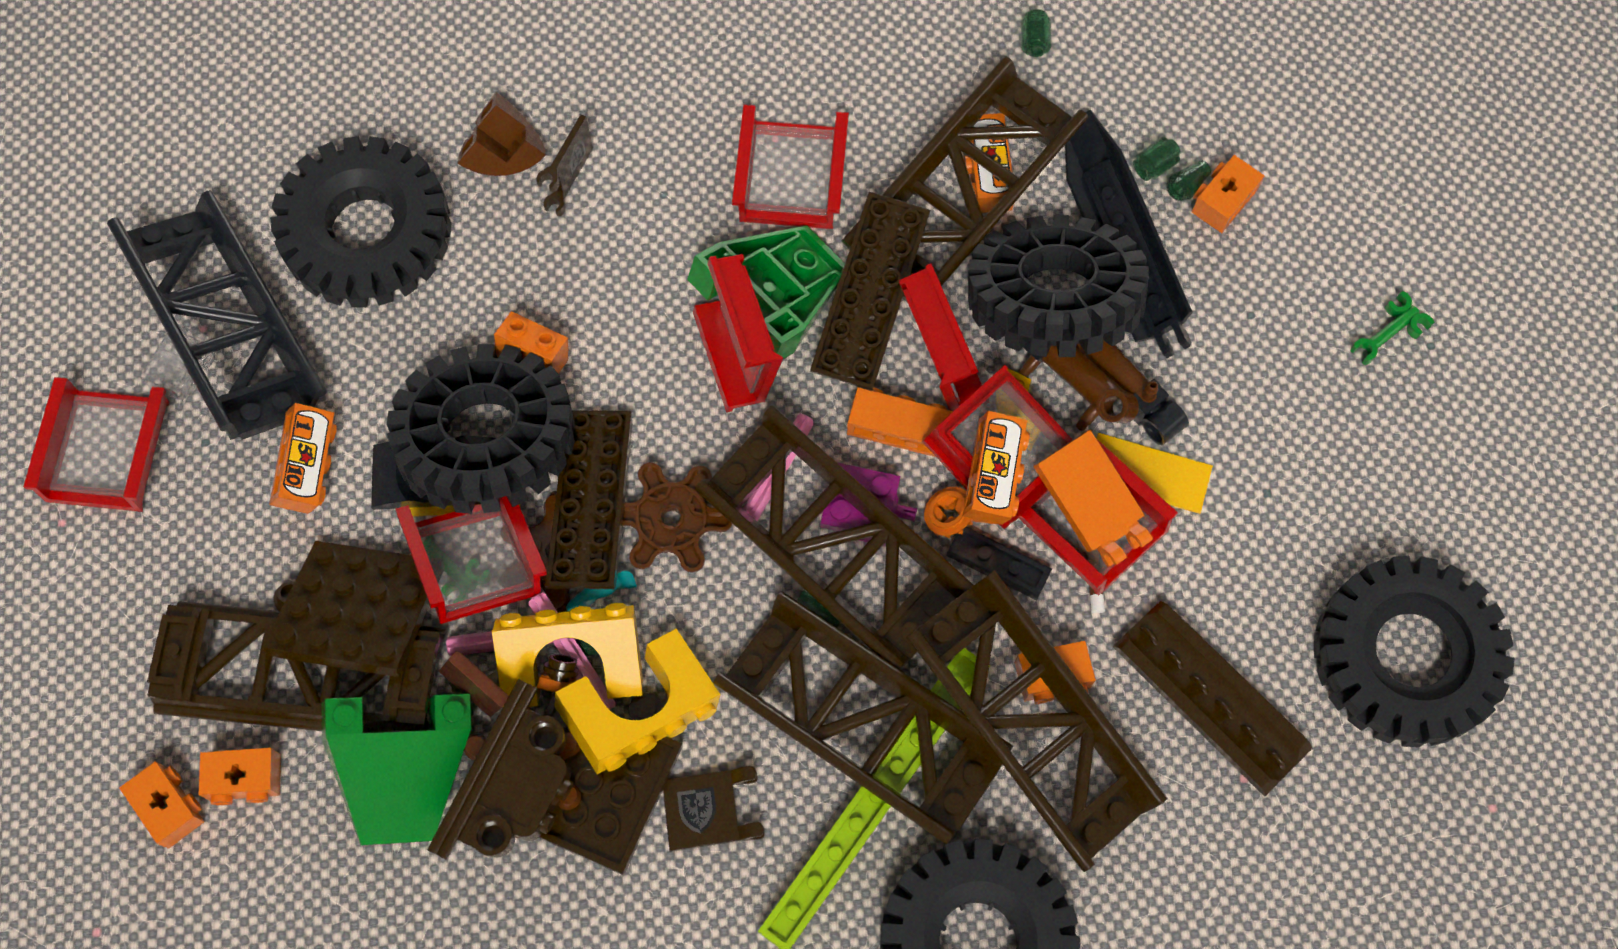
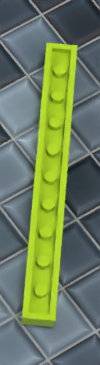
M964 648L955 655L947 667L970 696L976 655ZM938 679L931 691L960 709ZM916 715L874 775L900 794L921 765ZM930 720L934 747L945 730ZM861 786L757 933L779 949H791L891 806Z

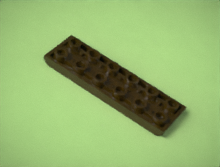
M869 191L810 372L873 391L904 296L898 280L911 274L929 218V209Z
M572 410L575 432H573L575 442L572 454H565L567 465L558 476L545 587L548 589H615L632 434V411Z
M1159 601L1113 645V648L1264 797L1313 749L1308 739L1167 603Z

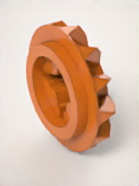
M946 487L936 492L928 500L924 510V520L927 527L935 535H942L950 539L951 535L956 533L963 535V529L967 525H973L972 518L963 516L967 492L965 489ZM942 508L945 510H953L955 508L959 516L947 517Z

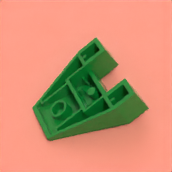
M807 225L718 242L696 254L687 280L707 301L718 295L707 264L709 257L716 256L718 259L740 254L744 255L742 265L746 266L774 346V352L784 357L783 360L795 353L838 287L845 265Z
M470 694L434 695L429 700V731L363 733L362 697L325 699L321 704L322 741L360 846L432 841L437 832L471 731Z

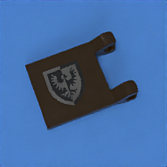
M580 114L553 163L540 171L536 177L539 187L542 186L544 181L552 180L549 190L553 193L544 199L543 205L547 212L551 205H559L556 208V215L559 217L565 212L566 195L593 150L587 118Z
M745 766L728 771L667 780L663 789L669 851L763 839L765 832L760 822L738 826L733 785L757 782L758 777L753 766Z

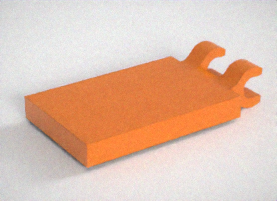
M1091 430L1084 432L1033 466L1086 551L1091 552L1097 549L1107 567L1113 564L1117 565L1127 558L1123 549L1115 543L1124 535L1133 549L1139 546L1143 547L1153 540L1149 531L1137 521L1145 516Z

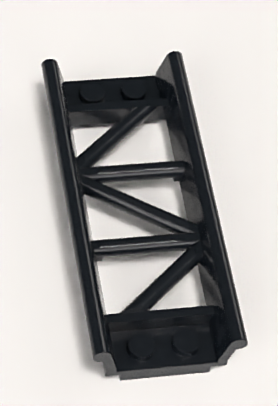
M208 190L201 194L194 212L130 231H126L119 218L115 217L108 220L107 225L220 431H226L230 440L238 437L243 440L284 425L286 411L293 404L299 403L315 407L318 399L327 393L325 386L212 191ZM215 243L231 274L171 292L199 247ZM179 254L157 287L145 264ZM235 286V288L240 287L254 314L184 302ZM172 314L249 327L190 346ZM261 336L230 391L218 397L198 360L202 359L204 355ZM273 345L287 373L248 386Z

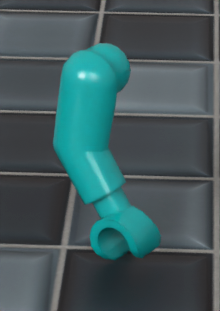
M629 571L619 572L615 589H583L567 603L566 612L575 607L590 606L597 599L610 596L618 589L636 588L637 585L633 574Z

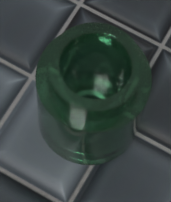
M1030 10L1025 13L1021 21V49L1025 54L1032 57L1043 56L1052 48L1051 20L1043 10Z
M1161 137L1137 154V159L1133 161L1134 170L1144 181L1155 180L1180 162V148L1173 139Z

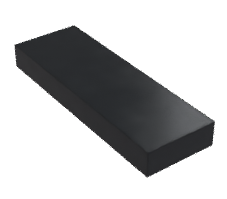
M969 527L963 529V535L956 534L946 556L986 576L995 570L1006 586L1036 601L1052 571V568Z

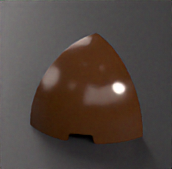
M496 92L476 119V127L473 133L464 141L457 164L479 174L506 176L522 172L534 166L546 156V150L541 138L529 121L509 101Z

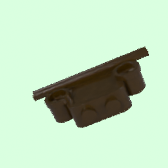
M520 679L517 680L427 849L428 851L448 860L457 841H460L485 856L498 858L505 856L512 850L515 836L525 841H533L539 838L542 833L547 834L552 828L557 816L553 811L559 800L565 801L574 782L570 780L571 770L569 766L559 757L566 746V736L562 726L556 719L550 716H542L528 709L538 690L536 687Z

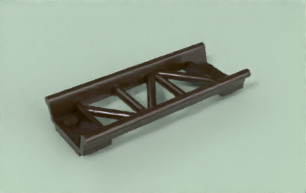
M1007 56L1001 59L882 194L883 196L907 202L913 194L919 195L963 228L924 230L921 243L963 242L939 270L933 266L941 286H943L976 248L978 243L984 239L1088 119V115L1083 110H1078L1073 116L1069 115L1019 79L1013 61ZM991 106L1019 125L973 127ZM1037 138L1046 147L1024 173L1017 177L968 140ZM962 152L1005 183L1006 187L1009 188L984 218ZM948 154L969 217L924 184L926 179ZM859 221L842 239V243L849 250ZM917 254L910 275L926 269L925 266L930 263Z
M773 405L765 411L760 427L711 479L701 480L695 487V490L869 649L898 669L905 666L917 653L916 649L907 639V636L974 585ZM791 452H794L829 485L782 535L786 458ZM772 474L768 532L741 506ZM840 494L872 522L796 541L835 497H838ZM873 536L829 585L795 556ZM886 543L883 625L879 630H876L843 600L839 594ZM900 547L929 575L897 609Z
M995 570L907 636V639L1083 872L1094 866L1095 863L1092 858L1141 814L1160 806L1168 799ZM999 622L1031 666L983 705L996 623ZM979 637L969 696L945 663ZM1040 677L1067 712L995 715ZM1069 727L1023 766H1021L994 730ZM1081 737L1070 818L1064 822L1031 778ZM1095 749L1116 778L1087 802L1093 751Z
M783 591L777 595L770 617L728 673L720 672L713 682L723 691L946 845L959 832L1003 766L963 711ZM806 637L849 665L809 721L802 643ZM788 662H790L794 720L762 699ZM860 674H863L897 697L823 725ZM901 711L862 767L823 741ZM915 715L925 797L920 807L874 776ZM930 720L964 742L938 781ZM1001 738L1011 751L1014 746Z
M179 601L177 606L168 605L166 615L162 614L147 682L150 684L147 696L154 704L153 713L158 715L322 731L321 704L325 699L335 698L340 668L326 666L321 697H319L305 663L287 659L308 706L264 702L273 657L266 656L262 647L280 611ZM214 619L254 623L204 665ZM420 626L400 676H389L383 714L362 712L363 733L429 731V723L426 717L439 643L447 641L448 628ZM264 633L252 692L248 700L198 695V690L201 686ZM368 673L340 698L362 697L386 675Z

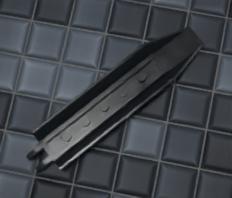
M1092 110L1085 112L1088 115V119L1065 144L1066 180L1081 216L1096 220L1095 232L1105 224H1108L1119 230L1118 238L1128 235L1137 243L1136 250L1143 251L1147 259L1146 266H1149L1146 308L1143 318L1140 317L1139 325L1132 332V336L1136 343L1156 339L1162 354L1167 359L1174 355V351L1165 333L1174 330L1178 343L1184 349L1192 345L1188 332L1182 324L1186 322L1193 311L1122 149Z

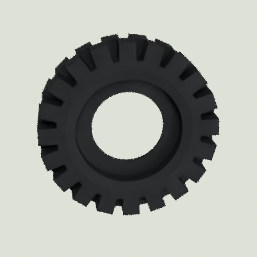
M1409 555L1392 557L1385 564H1383L1382 560L1367 565L1360 573L1356 572L1333 594L1325 605L1327 609L1320 615L1315 631L1320 632V636L1314 641V658L1321 659L1322 665L1316 670L1321 685L1330 684L1334 691L1328 696L1330 701L1338 711L1345 707L1351 713L1347 721L1361 731L1370 727L1375 730L1373 738L1390 744L1397 739L1401 740V746L1419 748L1425 743L1435 746L1446 743L1455 737L1458 738L1475 728L1476 725L1484 722L1496 710L1494 705L1503 701L1510 686L1504 683V680L1513 675L1515 658L1506 656V651L1513 647L1514 644L1510 629L1500 630L1498 623L1505 618L1497 602L1489 606L1484 603L1482 599L1489 592L1477 580L1469 586L1462 582L1466 572L1451 564L1444 570L1438 569L1437 559L1421 556L1414 563L1410 561ZM1403 614L1419 615L1434 622L1444 632L1451 649V661L1447 672L1438 682L1424 687H1412L1396 681L1383 669L1376 652V640L1382 626L1391 618Z

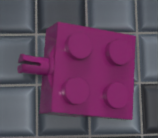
M837 462L897 517L915 522L917 508L898 504L897 495L901 476ZM840 494L824 509L820 528L840 531L872 522ZM873 536L859 539V541L868 542Z

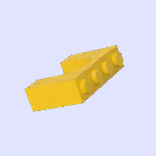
M612 603L605 608L599 609L579 606L571 609L569 612L556 613L555 610H542L535 613V615L528 616L509 613L495 619L492 637L499 685L507 695H510L518 679L537 688L539 676L536 656L545 645L561 638H576L587 642L599 653L604 666L608 699L642 696L643 675L634 605L626 606L624 603ZM540 689L537 690L529 707L538 706Z
M677 628L651 641L646 646L644 659L663 686L667 696V703L654 716L643 720H628L615 715L603 703L587 676L555 692L554 706L596 774L606 769L608 772L618 769L626 762V758L637 752L639 755L647 753L656 746L657 741L666 736L669 738L676 737L687 728L688 724L697 719L700 722L704 721L717 711L721 694Z

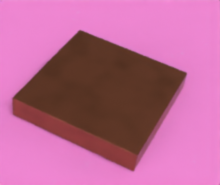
M456 651L438 671L463 694H470V700L489 717H492L499 711L509 697L459 651Z

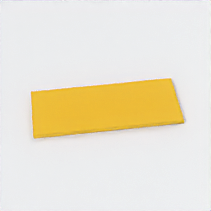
M1097 434V440L1169 505L1201 514L1213 465L1105 434Z

